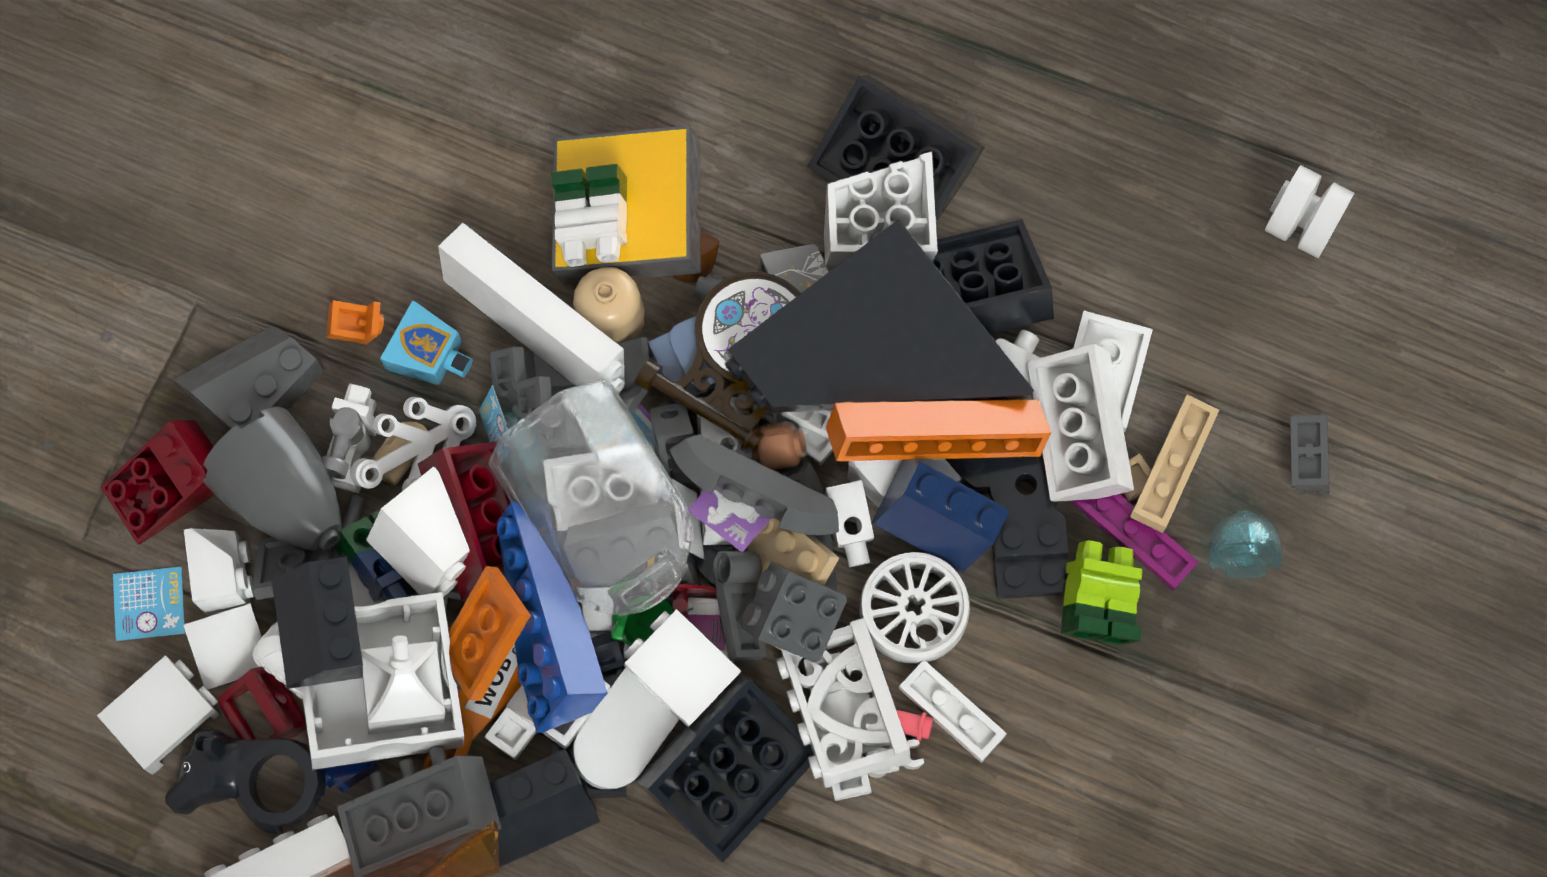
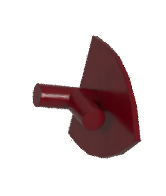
M673 584L647 589L644 591V594H658L663 597L673 596L672 606L674 611L677 609L689 621L688 595H717V589L702 585Z

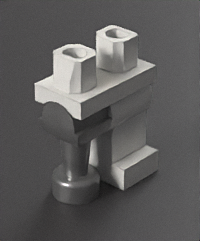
M349 384L344 400L334 399L332 410L335 415L333 419L330 418V427L334 436L327 455L322 457V461L329 472L334 487L359 494L361 487L354 484L351 480L350 470L353 463L360 459L361 455L370 447L371 440L369 435L376 436V432L373 429V421L375 419L373 414L377 404L375 400L370 398L372 394L370 389Z

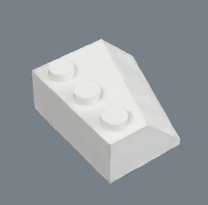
M932 151L922 154L914 160L904 163L900 161L890 164L888 168L879 171L865 172L827 184L824 223L825 266H838L898 219L933 262L938 251Z

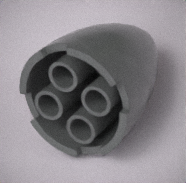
M272 407L261 410L258 415L260 418L241 429L237 424L231 428L215 444L205 459L203 465L206 467L207 473L206 478L202 480L205 485L240 518L277 540L312 551H327L333 548L340 540L339 533L342 529L340 508L335 488L319 452L294 417L284 408Z

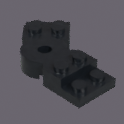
M1043 454L1040 457L945 459L962 478L961 484L979 494L989 493L990 500L1010 510L992 545L997 599L1064 595L1068 576L1066 574V565L1069 553L1066 518L1055 509L1059 501L1053 502L1050 500ZM1026 481L1033 486L1034 492L1029 495H1023L1017 491L1015 485L1018 482Z

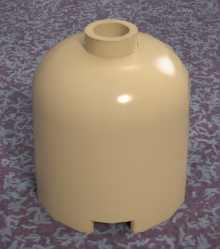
M601 267L592 270L581 278L574 291V310L617 344L636 339L645 321V308L636 282L626 272L613 267Z

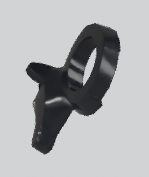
M209 729L196 734L193 747L182 759L178 779L165 797L166 804L172 811L184 815L191 814L199 806L233 798L236 799L242 811L256 827L267 833L281 835L283 834V827L300 823L314 812L321 797H324L326 780L324 768L312 770L310 748L304 743L286 738L239 740L219 730ZM285 754L298 762L303 771L305 784L303 794L297 804L288 811L276 813L265 807L259 799L256 782L258 772L265 762L274 756Z

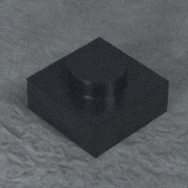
M611 632L591 638L601 673L624 665L618 641L611 637Z

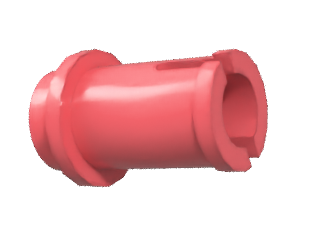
M896 710L904 734L915 736L920 742L922 738L929 740L933 718L928 717L927 712L919 715Z

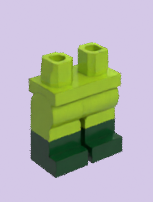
M1090 540L1080 542L1078 544L1076 560L1066 565V574L1068 576L1065 585L1060 634L1116 645H1126L1141 641V626H1136L1137 602L1140 596L1139 580H1142V569L1133 567V549L1125 547L1110 548L1108 562L1101 561L1103 544Z

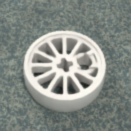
M910 552L891 557L873 570L862 589L859 613L860 619H865L873 645L877 650L899 662L920 664L922 661L930 662L944 656L960 641L968 623L970 601L963 580L948 563L930 554ZM910 569L924 570L918 588H914ZM900 570L904 571L908 590H905L891 574ZM929 573L939 576L941 580L925 592L924 587ZM886 580L900 597L877 590L876 588L881 582ZM945 585L950 587L954 593V596L931 599ZM874 598H878L897 606L872 610L871 601ZM913 601L915 606L922 605L920 615L916 616L913 611L907 613L909 602ZM955 604L958 608V616L935 610L933 607ZM898 615L882 630H879L874 622V618ZM940 620L953 624V629L948 635L943 633V626ZM900 623H903L905 628L899 644H895L885 637ZM925 624L932 626L936 630V638L925 642L916 634L919 626ZM908 633H910L912 644L917 649L904 647Z

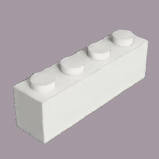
M324 814L309 821L307 829L297 834L294 831L283 833L273 839L274 845L260 851V848L248 850L238 857L239 862L227 868L225 864L218 865L206 871L204 876L325 877L350 865L351 860L340 819L335 815L329 818L328 814Z

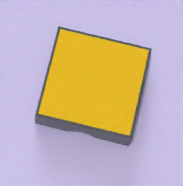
M690 125L554 138L553 172L582 168L586 173V168L618 164L627 177V225L625 231L627 234V244L621 245L619 260L614 262H600L595 248L586 250V264L575 267L568 266L564 261L562 247L555 240L556 208L555 189L553 188L552 272L564 285L577 284L587 273L601 267L617 268L626 272L629 276L661 277L701 273L700 223L697 213V201L700 190V139Z

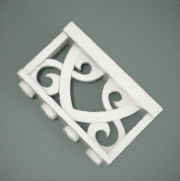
M864 618L852 621L849 626L833 631L821 657L828 665L824 671L820 665L808 663L814 669V672L810 676L802 675L798 665L803 657L781 649L782 657L776 659L782 680L787 678L790 680L792 690L787 691L789 703L793 713L800 711L803 723L797 724L803 745L811 744L814 756L808 757L811 770L815 779L822 778L825 788L896 765V767L911 763L910 749ZM854 642L853 646L843 651L835 659L826 651ZM846 669L850 676L852 671L859 670L863 675L859 681L852 682L842 672ZM836 679L844 688L852 692H871L873 698L862 703L856 711L853 727L844 725L821 711L824 698ZM802 687L813 688L808 704ZM874 714L878 721L875 724H868L866 722V730H862L861 722L864 715ZM814 724L828 733L821 741H819ZM847 742L855 744L853 757L847 763L835 764L827 757V750L830 746L836 745L841 749L840 757L847 750ZM862 745L890 746L888 750L862 758Z

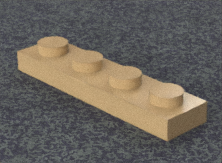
M1188 394L1186 395L1130 518L1161 533L1164 532L1219 409Z

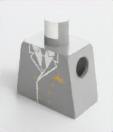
M815 244L761 254L758 265L760 272L772 274L788 281L800 293L836 267L825 266V260H823Z

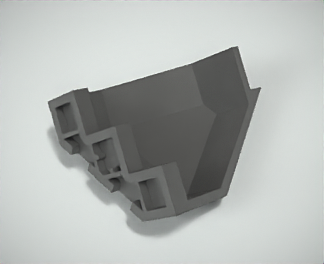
M647 337L618 343L624 349L625 385L615 398L611 399L609 397L602 405H599L538 355L535 353H524V347H509L490 353L494 390L500 397H507L513 404L512 411L526 427H533L539 434L538 441L545 449H590L611 444L648 392L635 384L639 371L649 360Z

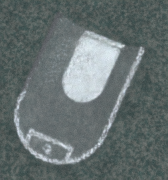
M602 378L559 391L501 434L488 465L510 501L518 502L536 527L560 565L578 602L598 612L621 616L648 610L670 595L680 583L688 568L686 562L691 542H694L691 515L684 499L609 381Z

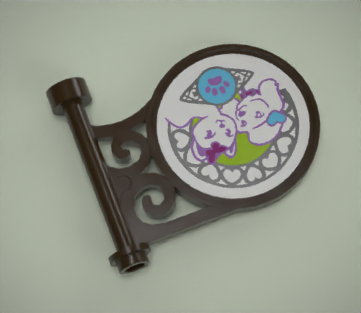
M762 272L741 273L721 281L706 295L699 307L695 323L697 352L689 371L680 380L673 382L661 374L663 366L649 359L639 371L635 384L646 391H649L654 386L743 442L740 450L743 452L749 450L753 453L758 447V441L764 437V434L759 432L760 427L757 425L767 410L765 407L761 409L757 407L748 415H739L733 411L730 406V399L737 393L744 394L747 397L745 402L735 399L734 404L738 410L747 411L753 407L754 403L748 396L747 391L750 388L742 378L736 380L726 368L724 363L727 359L724 355L728 348L801 294L800 291L788 281ZM703 361L709 368L701 369ZM706 377L712 378L716 382L715 390L705 398H698L686 390L694 381L695 389L698 392L705 393L709 390L710 384L708 381L704 384L701 381ZM723 380L732 383L727 388H725V390Z

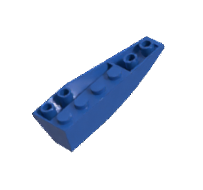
M511 502L497 521V534L500 541L504 576L531 615L514 644L518 665V679L524 687L528 701V714L533 719L536 733H543L592 713L608 693L589 629L559 563L518 502Z

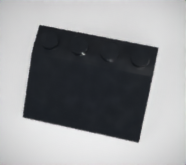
M865 75L858 76L807 167L829 181L836 182L865 172L879 171L888 168L890 164L900 161L904 163L919 158L920 155L932 151L935 217L937 222L969 176L985 147L873 77Z
M1023 219L937 239L938 252L933 260L934 265L989 334L1054 319L1052 286Z
M738 674L689 727L684 726L635 781L715 857L724 862L809 769L808 757L814 756L811 744L803 745L798 727L750 678Z

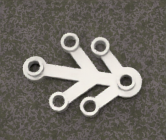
M408 398L403 406L407 417L417 420L426 418L440 424L428 432L400 423L392 415L379 414L373 421V429L377 434L387 437L393 435L410 442L376 461L367 458L358 459L351 467V480L357 486L367 489L374 488L381 482L383 474L415 457L409 478L404 481L402 491H404L421 477L417 464L432 455L436 444L445 440L443 448L456 447L460 445L462 440L469 438L473 434L476 427V418L473 411L463 405H454L445 411L428 405L422 398ZM415 402H418L420 410L414 415L412 406ZM462 417L464 421L461 429H458L456 422ZM385 419H388L390 422L387 431H383L381 427ZM369 468H372L374 475L368 481L365 474Z

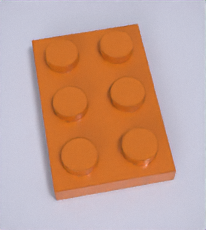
M485 567L448 632L452 675L467 698L473 701L482 700L531 616L498 567Z

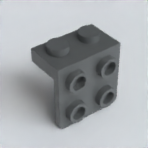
M770 561L768 568L763 571L759 578L758 590L752 603L744 611L741 629L760 641L812 662H817L821 659L845 607L847 598L836 590L797 575L784 566Z

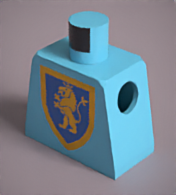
M414 301L411 302L380 358L384 368L390 372L436 385L441 383L447 370L464 378L473 362L472 358L458 352L462 344L459 333Z

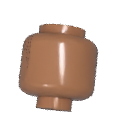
M784 421L764 424L760 427L759 432L763 433L764 437L758 441V447L752 453L754 460H760L763 466L771 470L793 468L800 463L801 457L806 456L804 432L801 428H796L792 422Z

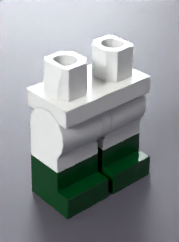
M618 164L586 168V173L582 168L551 172V184L555 189V240L562 247L564 261L570 267L583 266L586 264V250L595 248L600 262L618 261L621 245L627 244V234L625 233L627 225V177Z

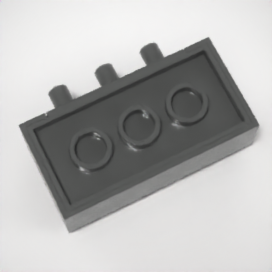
M435 746L429 749L433 766L416 772L413 759L402 760L399 762L403 779L389 785L386 783L383 771L370 774L372 792L337 806L354 876L386 877L501 830L483 758L455 756L447 760L443 746Z

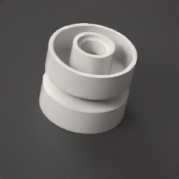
M1300 165L1291 182L1285 181L1269 210L1273 214L1265 231L1286 241L1298 226L1303 228L1298 249L1318 259L1350 203L1354 192L1334 182L1322 197H1319L1315 194L1321 180V175Z

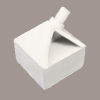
M399 635L392 638V646L361 650L368 734L444 726L445 709L436 641L408 644L407 637Z

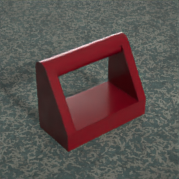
M263 667L251 668L216 699L218 701L217 704L239 740H257L233 700L249 690L275 730V733L268 739H292L307 728L305 715L286 685L279 682L274 675L269 674Z

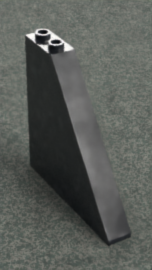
M899 219L728 348L724 355L727 359L724 364L730 374L736 380L742 378L750 388L747 393L753 403L759 409L765 407L769 413L833 410L835 403L1023 400L1034 391Z

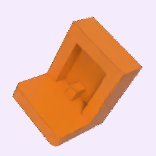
M333 300L329 303L326 338L367 345L380 335L383 329L384 315L380 314V302L373 301L368 306Z

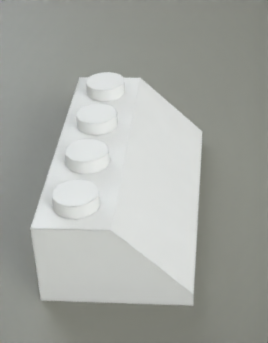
M1093 343L1028 361L1031 387L1034 389L1032 392L1033 399L1040 401L1051 430V435L1042 451L1050 500L1057 502L1101 499L1133 491L1134 486L1110 352Z

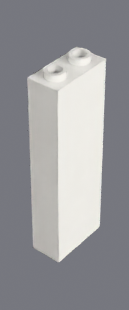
M464 223L438 246L443 281L599 405H602L609 397L613 399L622 391L625 385L624 349Z

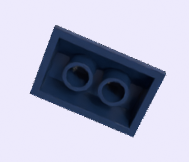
M902 460L871 523L964 572L994 544L1010 510L921 461Z

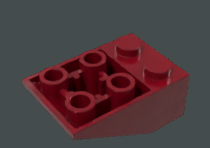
M196 420L169 421L100 487L137 544H142L214 495L202 481L206 478L207 469L203 464L213 445Z

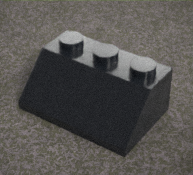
M347 556L307 562L273 578L272 587L287 689L363 678V661Z
M564 749L489 783L502 829L481 837L496 866L500 868L600 823L601 821L588 794L583 778L579 775L575 766L573 755L567 749Z

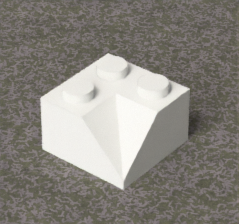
M184 529L192 601L207 616L249 604L250 598L255 597L252 591V576H247L245 563L251 560L248 542L242 541L236 531Z

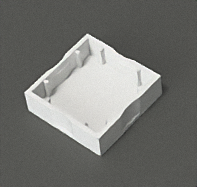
M443 593L389 599L370 606H354L361 650L392 646V638L399 635L406 636L408 644L436 641L445 709L444 726L368 734L362 678L301 687L312 770L428 753L429 749L435 746H443L444 750L463 747L464 731L457 685L452 675L450 662V639Z

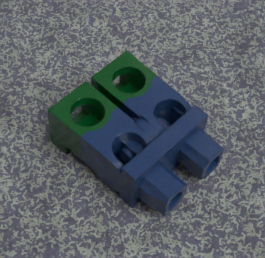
M380 510L372 513L369 518L366 516L340 530V540L334 548L340 556H347L348 561L356 570L360 581L369 590V595L374 602L381 598L385 602L389 599L410 597V594L404 587L409 583L366 541Z

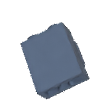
M697 316L678 323L672 328L671 332L648 341L649 353L653 361L663 366L661 374L673 382L680 380L689 371L696 357L695 323ZM703 361L701 369L709 368ZM705 377L701 383L704 384L708 381L710 384L709 390L705 393L698 392L695 389L694 381L686 390L698 398L707 397L715 390L716 382L712 378ZM723 380L724 390L732 383ZM671 398L674 404L679 403L678 401Z

